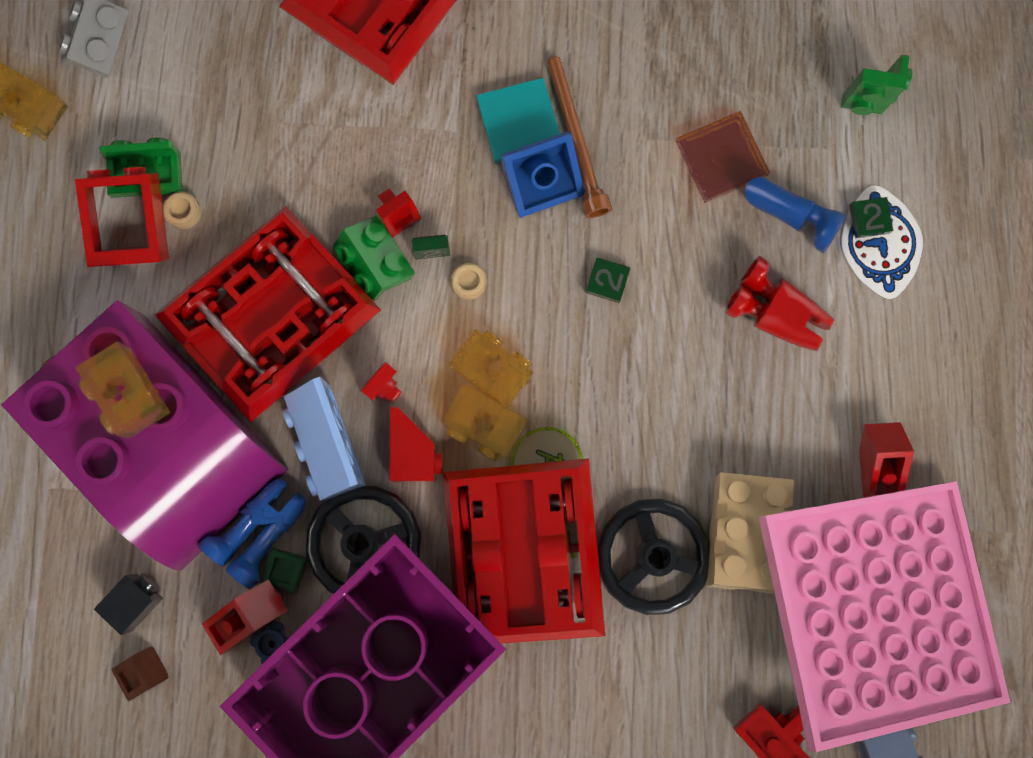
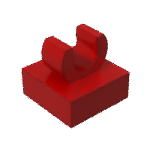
M388 188L378 195L383 205L377 208L376 212L392 238L422 219L406 190L395 196L392 190Z

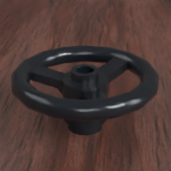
M363 486L324 501L316 509L306 530V556L312 573L333 594L344 582L338 580L326 568L320 552L321 532L327 520L342 534L341 550L344 556L350 560L347 580L394 534L399 539L407 537L406 546L420 558L421 531L413 511L398 495L378 486ZM354 500H374L390 507L401 519L402 523L377 531L369 525H354L338 508ZM365 536V540L369 542L367 549L361 550L358 548L357 540L359 537Z
M664 499L637 500L619 509L603 527L597 545L600 577L607 592L625 608L644 615L670 614L690 604L705 587L709 568L710 541L700 521L683 506ZM651 513H661L675 518L689 530L696 544L697 561L678 556L670 542L657 538ZM636 518L643 541L636 551L637 564L618 581L612 569L611 548L618 531L627 521ZM653 549L660 553V560L657 563L649 562V556L652 554ZM672 570H677L693 575L692 580L680 593L666 600L648 601L630 593L648 574L660 577L669 574Z

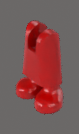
M758 256L739 283L740 287L731 296L726 306L725 314L732 318L747 314L756 318L754 327L796 346L818 351L823 339L805 327L807 322L818 328L830 330L835 320L817 303L784 278H781L776 285L772 283L767 277L769 270L768 261ZM751 292L767 299V303L763 304L756 300Z

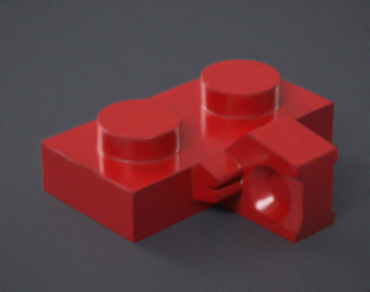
M759 703L733 727L735 732L759 758H810L799 746L805 739L800 734L804 728L799 705L786 716L780 712L773 718L762 704Z

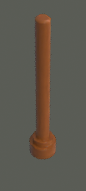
M553 56L548 59L547 64L567 131H570L572 134L585 190L583 195L584 201L581 203L585 218L600 217L612 211L609 196L604 194L603 189L598 187L561 59L558 56Z

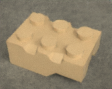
M723 472L715 476L713 514L709 527L710 555L706 587L729 590L746 589L751 590V592L775 594L759 517L791 511L793 506L794 480Z

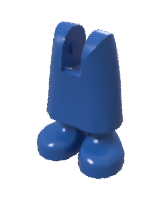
M764 177L752 179L745 188L746 199L752 206L781 220L796 231L800 232L806 222L815 227L814 246L816 250L823 254L830 246L846 218L845 214L816 205L814 201L783 189Z

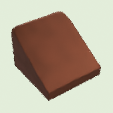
M148 647L132 655L111 669L128 702L169 678L153 647Z

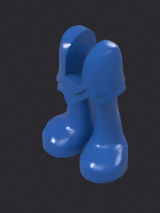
M281 478L269 483L253 500L246 503V507L238 512L242 513L243 516L227 533L221 537L207 536L197 545L211 560L221 566H226L256 526L266 525L252 544L226 568L231 577L249 590L259 580L258 566L275 541L294 525L306 505V499L300 493H297L285 504L279 513L271 507L288 485Z

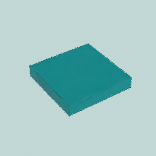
M544 77L476 95L495 164L501 163V154L560 134Z

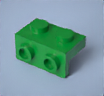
M901 54L887 72L863 68L843 93L841 108L851 109L853 113L858 115L882 114L910 86L912 69L908 68L909 56Z
M149 138L147 143L134 144L127 140L112 141L111 145L99 147L100 155L106 159V169L110 170V176H123V168L146 167L147 174H159L161 195L183 192L181 152L168 139ZM141 184L107 186V195L111 198L142 196Z
M378 215L343 229L333 244L340 263L345 265L355 282L373 301H376L383 292L411 280L415 275L414 270Z

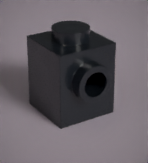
M137 573L125 575L94 610L120 635L133 632L161 602L163 597L156 592L159 587L150 577L145 574L140 576Z

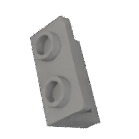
M75 0L68 17L69 21L74 22L71 33L63 34L58 48V53L63 54L61 65L69 67L73 64L107 78L111 71L129 10L106 0H81V2Z

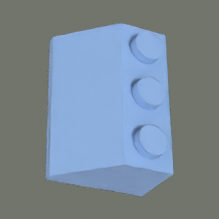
M317 377L285 395L284 399L287 406L282 407V412L288 427H294L299 440L294 442V446L299 460L307 462L311 473L306 476V481L312 496L318 495L320 501H326L366 486L331 385L321 377Z

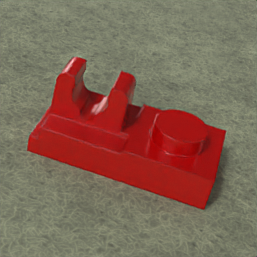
M384 362L360 392L372 401L378 395L380 398H386L389 402L394 403L402 393L395 387L397 382L392 378L397 371Z

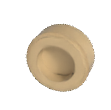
M175 192L165 200L163 213L165 219L175 228L189 229L199 221L201 207L191 194Z
M465 263L458 266L451 276V285L454 293L464 300L479 298L487 286L486 274L483 269L473 263Z

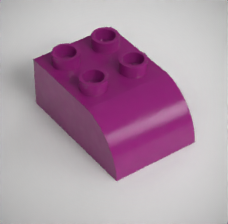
M119 300L110 305L1 404L118 532L145 554L174 570L185 568L202 552L197 546L202 539L207 536L218 537L242 514L238 512L246 507V503L253 500L265 486L282 477L289 470L150 320Z
M394 534L219 707L267 758H399L489 668L506 648Z

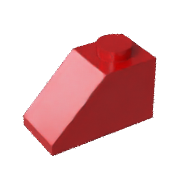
M391 407L389 481L436 482V474L443 473V453H436V445L398 407Z
M901 422L864 424L859 449L863 498L905 491L914 449Z
M268 579L234 598L204 621L202 626L218 653L222 655L272 623L288 610L283 604L281 595L273 588Z

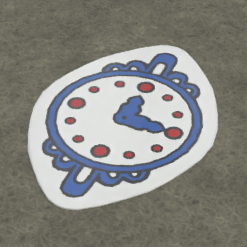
M874 185L866 188L856 201L887 197L894 231L890 234L855 239L849 210L841 236L842 250L848 264L865 285L880 296L893 299L906 288L916 273L923 249V237L920 227L907 207L889 191Z

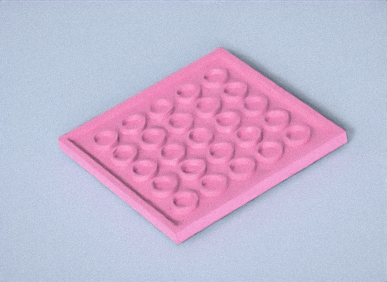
M957 481L759 517L808 751L819 752L1010 703Z

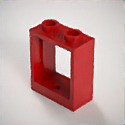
M146 167L123 168V176H110L109 169L86 171L87 178L75 179L87 267L155 263L169 259L158 173L147 174ZM141 184L149 246L102 249L93 187Z

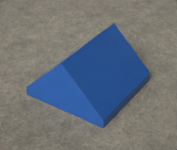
M570 131L501 154V171L520 218L585 194Z

